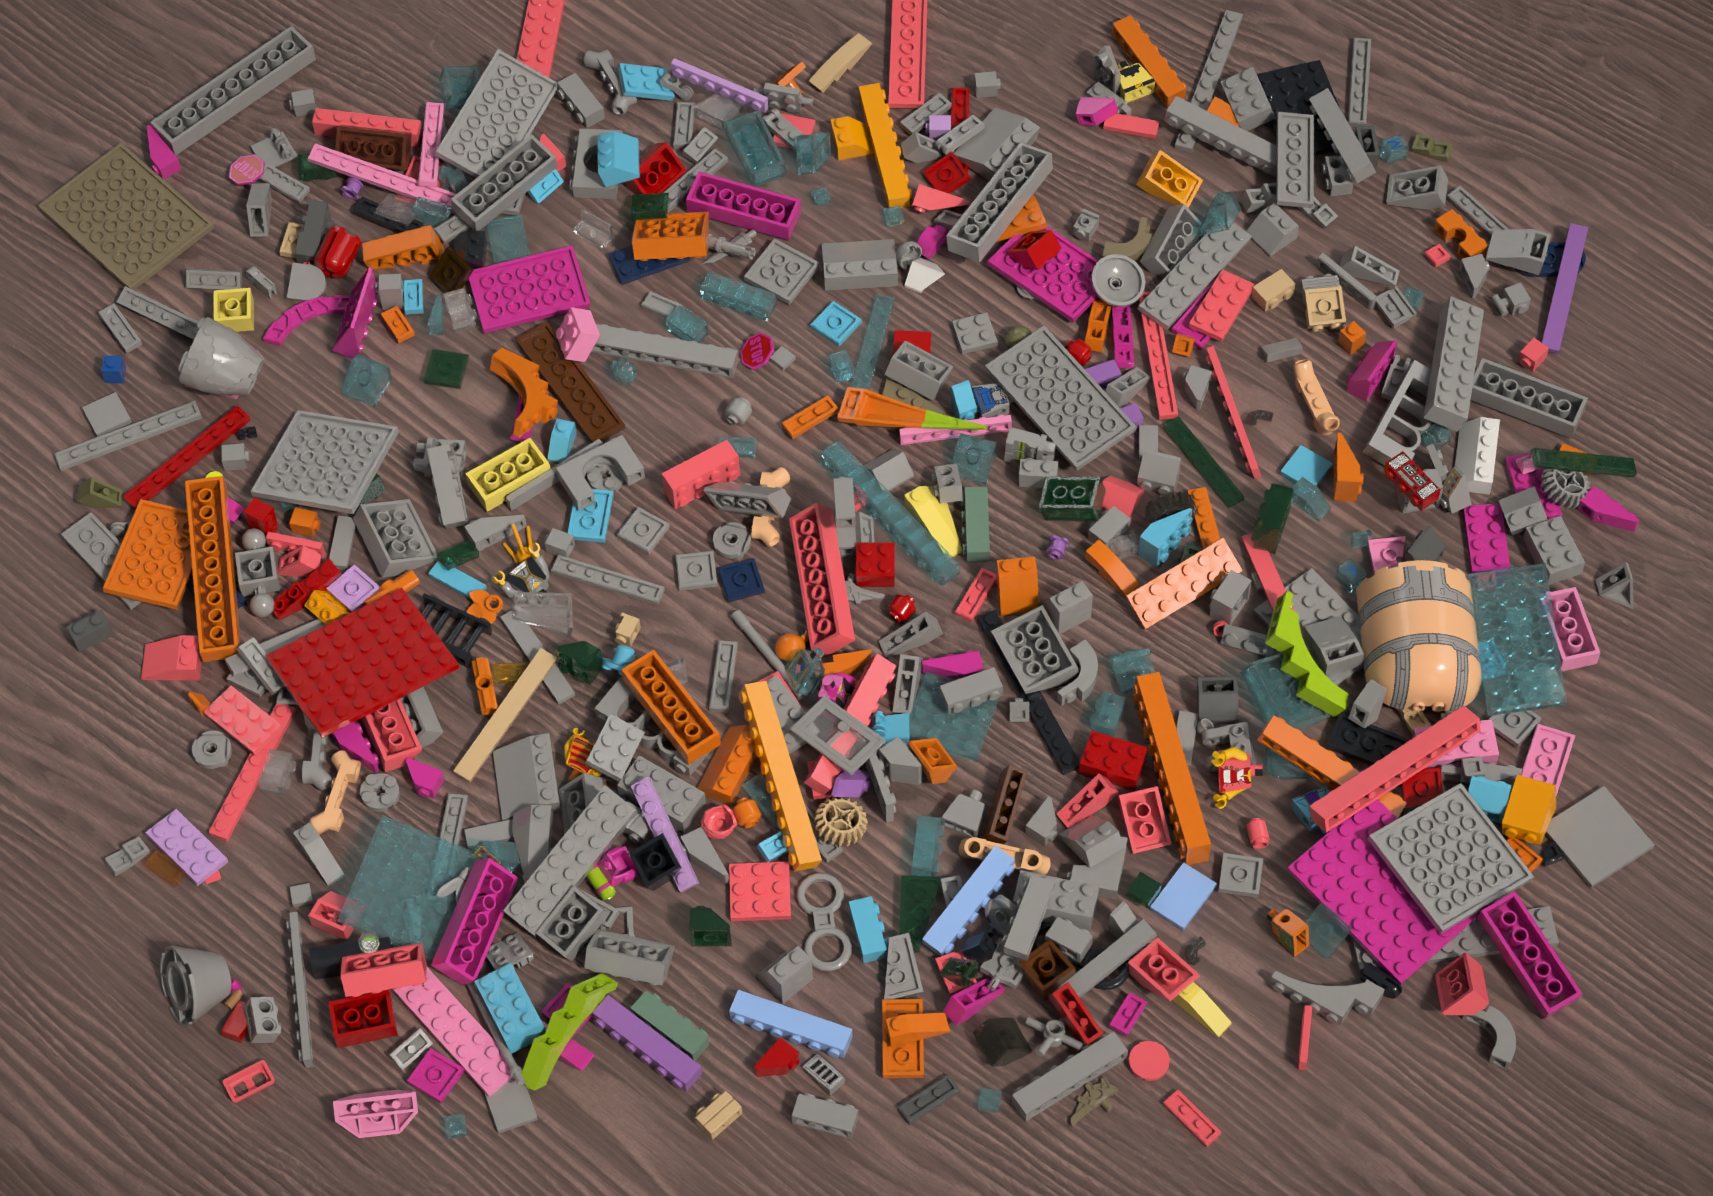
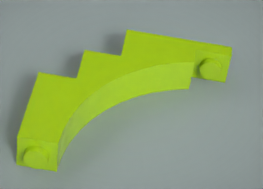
M1287 590L1276 600L1265 644L1284 654L1280 670L1300 680L1296 696L1336 717L1347 709L1349 693L1334 684L1311 657L1301 634L1298 613L1291 610L1293 602H1291L1293 593Z
M601 973L570 988L564 1007L552 1013L545 1034L533 1040L522 1070V1076L525 1080L524 1084L528 1089L537 1090L546 1086L559 1056L571 1037L604 1000L605 995L616 990L618 982Z

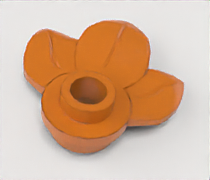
M485 590L470 592V598L474 603L468 608L467 613L478 618H485L492 624L496 620L497 613L503 608L502 599L497 595H489ZM496 602L497 606L495 608L490 607V603Z

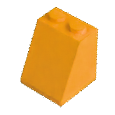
M1517 774L1502 821V834L1509 838L1516 837L1531 844L1541 845L1556 809V785Z

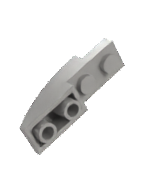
M1483 763L1486 779L1503 781L1509 785L1513 784L1517 774L1521 775L1522 768H1517L1513 765L1501 766L1495 763ZM1453 764L1441 766L1442 781L1461 783L1468 791L1471 779H1464L1462 767H1457Z

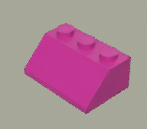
M1395 340L1376 342L1373 348L1369 347L1365 354V359L1359 361L1356 372L1350 374L1347 379V392L1367 402L1390 369L1391 364H1393L1398 342Z

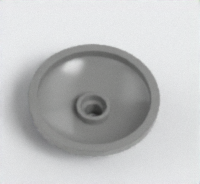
M1112 254L1103 257L1096 263L1091 274V283L1097 296L1105 303L1116 307H1124L1135 303L1141 297L1145 289V276L1141 267L1134 260L1124 255Z

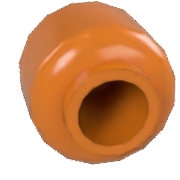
M739 799L736 802L737 805L733 808L738 825L745 828L756 826L761 818L757 802L753 799Z

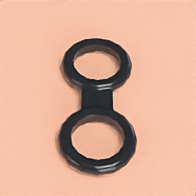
M1041 923L1031 952L1038 948L1036 943L1038 936L1042 932L1049 930L1053 924ZM1109 946L1089 949L1080 963L1066 955L1064 956L1072 965L1082 969ZM1129 960L1121 964L1122 970L1117 978L1111 981H1100L1094 988L1112 990L1121 986L1127 980L1130 972Z

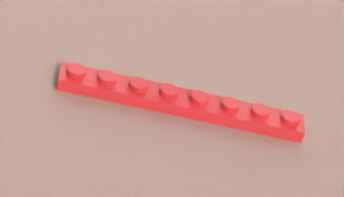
M1152 291L1143 292L1138 299L1139 305ZM1140 312L1159 420L1178 418L1163 327Z
M1214 346L1208 347L1209 355L1206 356L1209 367L1212 365L1214 367L1212 371L1214 381H1219L1220 383L1217 389L1220 397H1225V401H1222L1225 411H1230L1231 413L1228 419L1231 427H1236L1237 431L1234 432L1236 441H1241L1242 447H1239L1242 457H1247L1248 462L1245 463L1248 473L1252 472L1254 479L1261 477L1259 467Z
M286 704L275 705L270 716L279 722L284 729L256 756L252 752L250 753L209 830L210 836L228 842L296 713L294 707Z

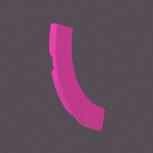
M334 295V297L325 298L321 296L293 306L285 311L282 317L272 323L265 333L263 341L281 346L286 337L303 322L327 314H344L349 296Z

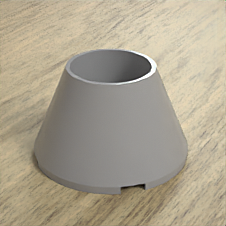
M179 946L165 947L166 952L161 954L160 959L163 992L165 998H170L173 1007L169 1009L179 1024L188 1026L230 995V972L225 959L219 953Z

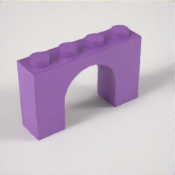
M1114 359L1085 369L1103 390L1107 388L1109 383L1121 377V372ZM1136 403L1120 408L1136 425V430L1139 429V425H1143L1144 417Z

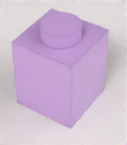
M929 115V122H926V133H929V138L938 140L951 131V115Z

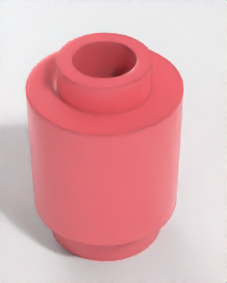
M1260 818L1251 819L1246 825L1250 844L1253 845L1254 849L1267 847L1270 838L1266 822Z

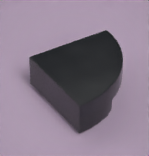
M1554 841L1549 843L1543 852V866H1549L1563 859Z

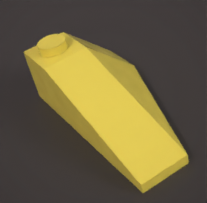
M919 486L904 495V507L947 561L963 552L948 504L940 503L939 496H935L934 487Z

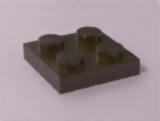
M447 247L429 277L451 299H456L474 270L451 247Z

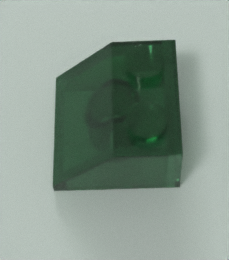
M705 906L690 908L689 930L692 947L732 946L730 925L715 911Z

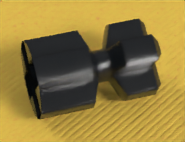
M255 426L248 427L247 431L239 429V439L245 440L246 436L249 438L257 437Z

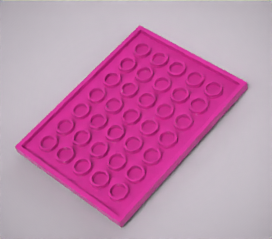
M1377 799L1334 827L1287 868V871L1392 978L1403 984L1477 919L1481 910L1441 934L1437 931L1367 839L1372 833L1397 820Z

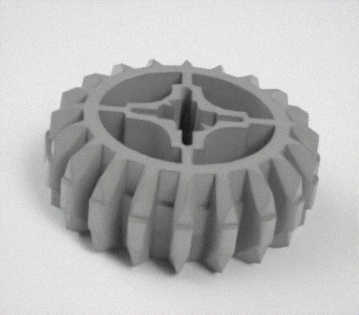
M1557 460L1549 464L1543 471L1540 479L1542 482L1541 487L1544 488L1543 493L1548 495L1547 499L1551 498L1553 504L1558 503L1559 507L1564 506L1566 509L1578 507L1580 499L1585 498V495L1591 490L1589 487L1590 482L1587 481L1588 476H1584L1583 471H1580L1578 466L1574 467L1572 462L1567 464L1565 460L1562 462Z

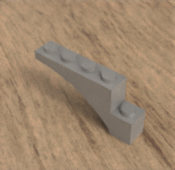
M1278 971L1274 972L1270 982L1275 991L1285 993L1296 1003L1312 1006V1012L1320 1013L1329 1022L1339 1025L1343 1023L1352 1007H1355L1359 1013L1367 1014L1371 1017L1383 998L1385 990L1369 980H1366L1365 983L1348 986L1315 985L1290 978Z

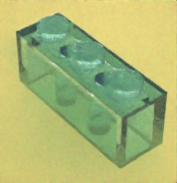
M918 816L911 869L912 878L935 880L936 873H940L941 861H938V855H942L943 843H940V837H944L945 825H941V818Z

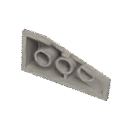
M530 805L513 814L512 834L526 882L550 853L553 826L551 805Z

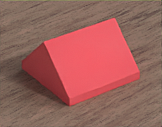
M1110 475L1102 482L1095 507L1106 511L1115 506L1131 518L1145 490Z

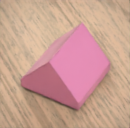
M1530 454L1516 460L1522 474L1540 469L1541 458L1538 455Z

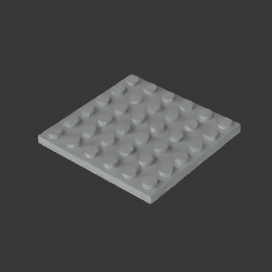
M297 410L253 486L251 494L253 497L354 514L399 433L398 427Z
M1461 783L1372 833L1367 838L1440 934L1534 878L1533 874Z

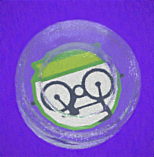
M373 932L363 933L358 940L360 949L365 953L375 952L380 944L378 936Z

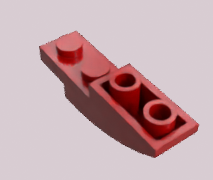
M328 558L301 583L296 581L274 600L273 613L281 620L305 608V603L313 591H327L326 588L342 574L341 571Z

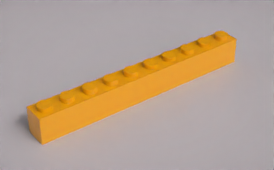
M767 681L745 684L739 692V700L744 706V716L750 725V736L754 739L756 745L755 752L761 761V772L765 775L767 781L766 789L772 797V808L776 811L778 817L777 825L783 833V844L787 847L789 853V863L793 866L794 872L816 868L822 859Z

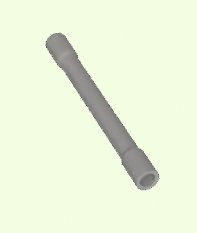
M740 610L735 611L731 618L747 634L774 669L780 673L799 700L803 699L808 694L800 682L795 689L793 688L784 664L752 627L745 615ZM789 672L794 685H796L798 680Z

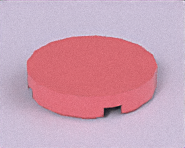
M1140 1042L1130 1052V1070L1137 1078L1145 1079L1144 1081L1150 1082L1162 1078L1169 1068V1054L1164 1046L1157 1042Z

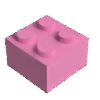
M571 307L565 315L560 328L557 329L556 337L565 359L585 362L600 334L590 310Z

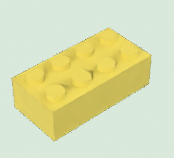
M528 438L467 472L466 478L468 486L488 512L506 502L507 495L548 471L550 464L532 439Z

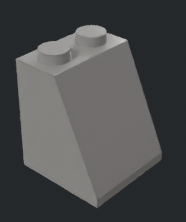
M1081 581L1040 603L1039 607L1043 605L1060 635L1091 618L1093 595L1084 582Z
M799 946L793 947L783 952L759 972L756 978L784 1004L813 980L812 959Z

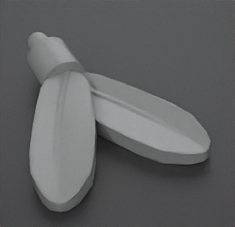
M465 867L457 878L443 885L439 889L437 897L444 898L456 890L457 904L466 884L465 880L469 874V868Z

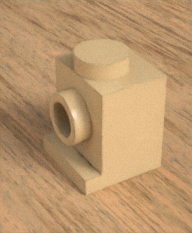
M622 612L621 623H617L614 631L616 633L615 642L631 647L641 629L640 619Z

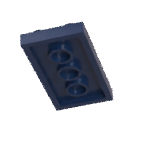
M633 245L608 254L621 285L690 262L689 257L683 259L667 258L665 260L649 259L647 261L634 260Z

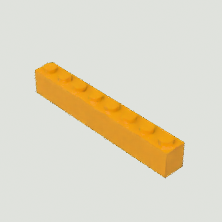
M880 83L859 86V100L888 209L895 210L910 207V199H913L912 190L907 187L909 185L908 175L903 172L905 165L904 161L900 160L899 157L901 156L900 146H896L895 143L897 142V135L895 131H892V117H888L890 110L888 103L885 104L884 102L886 100L884 89L881 90Z

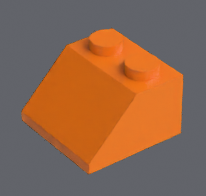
M937 738L913 740L908 743L911 749L910 752L917 756L922 764V771L932 784L946 783L958 766Z

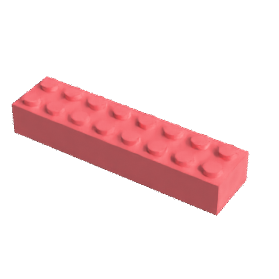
M817 502L789 518L811 650L813 651L814 649V652L827 657L854 642L855 636L833 511L831 508Z

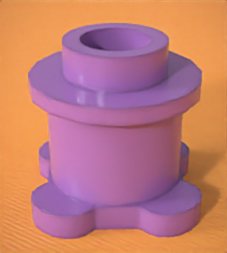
M348 178L346 186L341 187L342 195L345 198L358 201V193L363 189V183L359 179Z
M1051 535L1050 547L1047 548L1046 553L1053 560L1064 558V550L1068 549L1069 546L1067 544L1069 540L1064 537Z

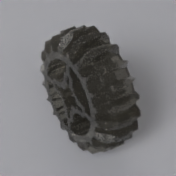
M1172 491L1171 493L1159 495V497L1153 498V501L1148 502V505L1145 507V517L1150 525L1153 522L1191 508L1193 518L1196 515V504L1187 492L1182 493L1178 491L1175 493Z

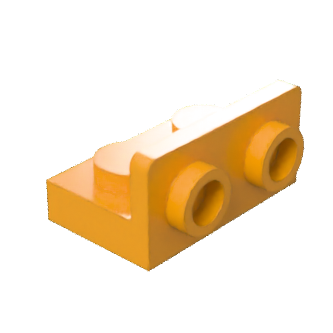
M314 590L305 603V607L325 625L350 613L327 591Z

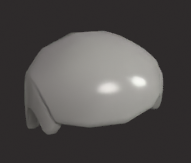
M913 241L899 245L896 250V260L900 267L906 270L908 265L911 266L912 261L919 259L922 254L921 246Z

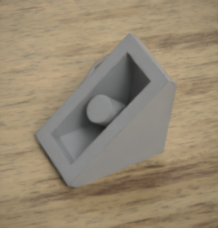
M1627 562L1595 579L1601 597L1634 610L1633 578Z

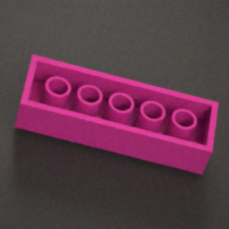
M698 172L686 198L687 212L689 213L709 212V218L750 230L754 229L757 232L786 240L790 239L801 214L800 199L703 172Z
M490 858L475 860L431 966L460 985L475 983L474 981L477 979L503 917V910L508 905L518 881L517 876Z
M1515 891L1481 910L1477 918L1544 1020L1579 1000L1582 996L1581 990Z

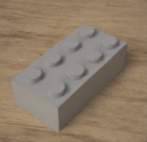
M639 755L617 785L619 796L626 795L630 803L641 808L631 785L646 777H650L673 827L685 833L706 804L705 793Z
M1023 870L1020 871L1013 898L1015 905H1017L1019 897L1023 898L1024 896L1023 886L1026 879L1030 880L1032 874L1055 882V889L1042 922L1053 924L1056 918L1059 917L1061 919H1068L1074 926L1080 929L1084 928L1089 932L1091 931L1100 886Z

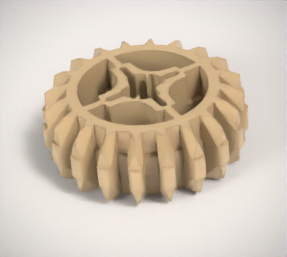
M833 796L831 800L826 799L824 803H821L816 810L814 818L815 830L819 831V837L824 836V842L830 840L831 845L838 843L839 847H841L844 843L848 847L850 842L855 844L866 832L868 823L866 812H862V806L857 807V801L850 802V797L847 800H843V797L837 800ZM828 815L830 816V822H828L826 819V816ZM851 821L855 823L854 828L851 826Z

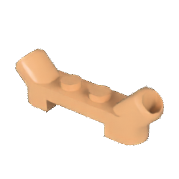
M1308 359L1299 360L1293 365L1296 377L1295 386L1305 399L1314 418L1313 424L1318 433L1330 435L1339 428L1340 420L1334 415L1314 374L1312 362Z
M782 467L772 473L762 472L760 485L782 488L789 483L790 475ZM754 516L752 539H761L767 547L776 545L779 542L780 534L770 524L771 520L774 521L775 517Z
M338 751L333 754L331 761L338 774L332 780L331 794L326 797L325 811L310 818V823L319 835L327 830L336 832L340 830L344 816L342 809L339 808L348 782L356 783L360 773L361 762L350 759L346 751Z
M977 837L963 839L959 845V854L963 858L984 861L996 845L1015 859V869L1042 875L1047 874L1050 869V858L1034 850L1007 846Z

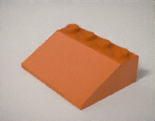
M709 212L637 215L632 237L634 260L702 258L707 256Z

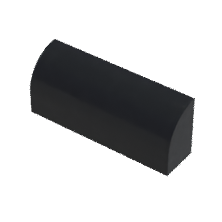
M390 937L375 939L377 945L371 951H367L362 947V941L309 948L314 978L322 979L341 976L342 957L393 948Z

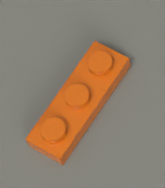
M827 395L782 422V427L794 439L838 413L839 408Z

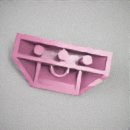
M389 1090L363 1093L333 1101L335 1122L358 1138L400 1134L418 1113L416 1091Z

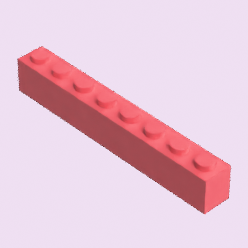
M878 653L872 657L847 701L844 710L868 726L871 721L869 719L871 713L874 714L879 706L877 703L879 698L881 699L887 691L885 688L887 683H890L895 676L893 672L896 665ZM837 720L825 743L839 731L838 724L841 720ZM850 728L848 732L842 733L830 746L847 759H850L854 753L852 748L860 742L862 736ZM820 753L804 783L825 795L829 790L833 791L835 780L844 769Z

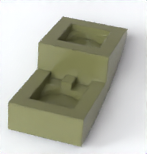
M1416 135L1412 146V151L1420 155L1447 162L1453 149L1452 143L1437 142L1433 136Z

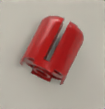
M332 226L327 231L314 258V265L326 277L334 279L345 277L362 244L361 239L357 235L353 237L346 233V228Z

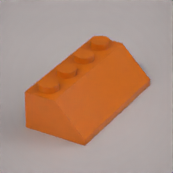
M740 725L728 728L721 741V745L718 747L697 789L705 793V797L732 807L757 758L755 752L756 745L754 739L750 736V726Z

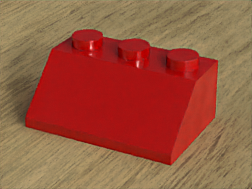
M667 142L656 143L639 158L640 178L624 183L631 192L646 203L651 204L687 170Z

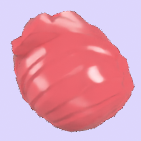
M726 804L706 810L701 821V827L704 832L712 839L728 837L738 825L733 811Z

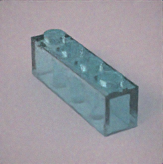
M711 271L708 272L700 287L701 298L705 301L714 302L724 308L734 309L741 314L751 315L758 320L768 321L777 305L776 294Z

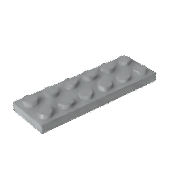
M1278 112L1276 205L1312 208L1314 204V115Z
M90 512L64 531L61 536L105 582L121 543ZM118 596L130 610L142 602Z

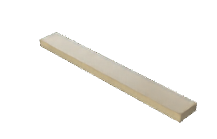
M540 648L453 771L454 774L469 783L473 780L557 661V657Z

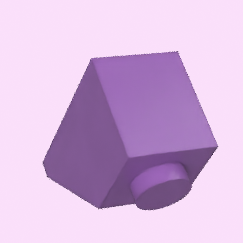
M858 769L853 775H850L844 770L836 778L831 795L834 797H860L864 792H868L871 786V781H869L871 773Z

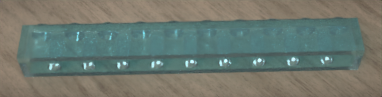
M839 440L821 452L822 466L826 470L829 469L835 479L840 477L853 478L854 496L857 498L858 503L862 507L865 506L871 517L877 519L881 523L882 528L893 535L896 543L901 544L910 557H914L918 565L930 573V577L934 582L944 586L960 574V564Z

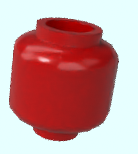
M1081 339L1070 340L1065 346V349L1082 366H1085L1092 358L1091 347Z
M908 594L906 596L897 595L888 605V615L898 623L907 622L916 612L915 600Z

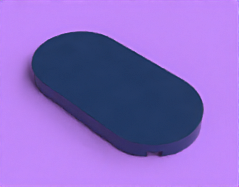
M1566 242L1549 243L1539 275L1514 269L1526 277L1558 276ZM1584 251L1582 253L1578 273L1584 268L1586 256Z

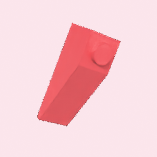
M918 184L911 206L915 207V211L925 213V211L968 206L970 201Z
M1098 774L1057 813V816L1067 828H1070L1105 807L1119 794V791L1109 779Z

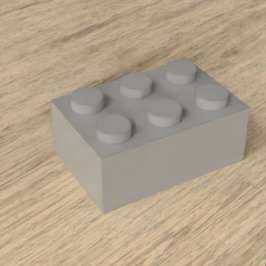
M1254 67L1220 81L1240 128L1249 131L1276 119Z
M1561 516L1526 527L1523 540L1546 585L1582 574L1585 561Z
M573 886L536 934L565 958L573 961L608 917L609 913L584 892Z

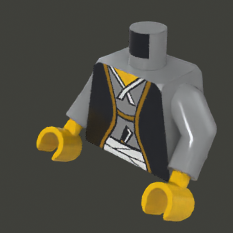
M534 543L536 547L535 552L531 550L530 546L527 547L528 553L534 555L533 558L530 556L507 576L502 571H497L496 573L499 575L500 580L492 576V582L495 584L499 583L500 588L509 598L524 600L530 603L535 598L545 602L550 597V593L546 591L549 587V570L542 554L538 553L540 550L538 543Z

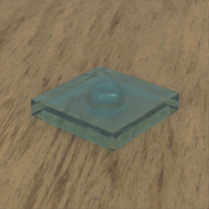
M1320 902L1305 922L1309 929V943L1327 959L1332 957L1353 929L1323 902Z

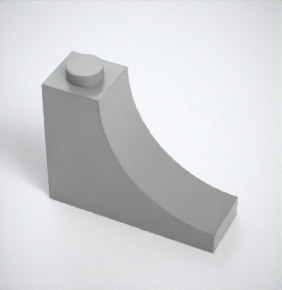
M1121 837L1122 850L1091 868L1088 865H1073L1072 872L1068 871L1067 880L1100 886L1099 897L1117 900L1128 838Z

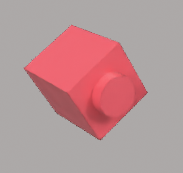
M1533 338L1520 351L1518 362L1524 368H1528L1533 372L1546 359L1549 348Z

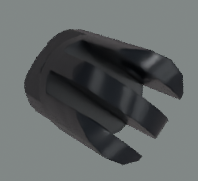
M1372 963L1365 964L1360 976L1361 981L1365 983L1366 980H1369L1385 989L1384 995L1391 999H1396L1402 993V986L1397 980Z

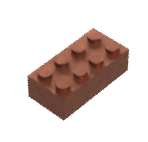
M340 125L337 126L335 151L383 168L406 170L410 165L412 133Z

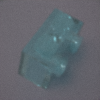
M1103 691L1101 698L1098 697L1096 700V714L1092 713L1089 725H1092V731L1115 737L1125 708L1126 697Z

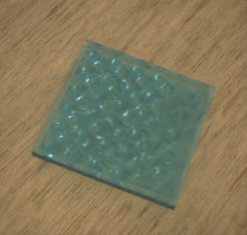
M382 815L337 922L377 938L390 937L391 943L397 946L422 943L425 957L433 960L457 905L456 890L444 898H438L437 893L439 889L449 881L457 878L465 867L469 868L468 873L470 874L475 860L488 857L483 855L479 857L478 853Z

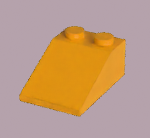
M1159 150L1150 157L1136 185L1150 195L1176 205L1185 204L1189 208L1203 179Z

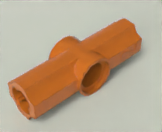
M408 570L394 581L391 579L385 581L380 586L378 592L364 600V605L370 604L400 588H403L407 593L420 584V580L413 570Z
M483 657L476 658L472 661L481 712L482 715L490 716L496 712L498 705L489 660Z

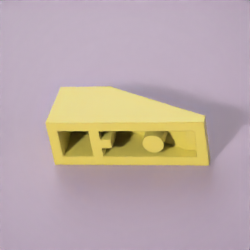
M1194 982L1172 999V1001L1218 1038L1232 1024L1209 996Z

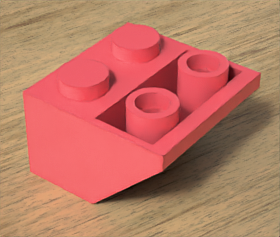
M330 891L317 900L308 916L312 926L347 941L364 913L366 906Z

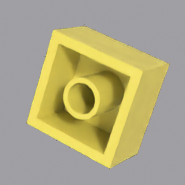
M251 288L214 291V320L230 327L236 332L253 331L254 299Z

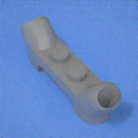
M607 49L599 53L587 51L584 56V65L588 68L600 70L602 80L608 83L607 87L610 93L615 95L611 106L612 111L617 115H625L628 107L637 103V99L633 96L623 95L621 83L613 71L615 68L612 55Z
M307 726L309 734L314 736L311 761H303L302 781L303 784H314L320 791L328 789L332 783V777L322 768V763L326 762L324 745L328 743V735L321 738L315 729Z

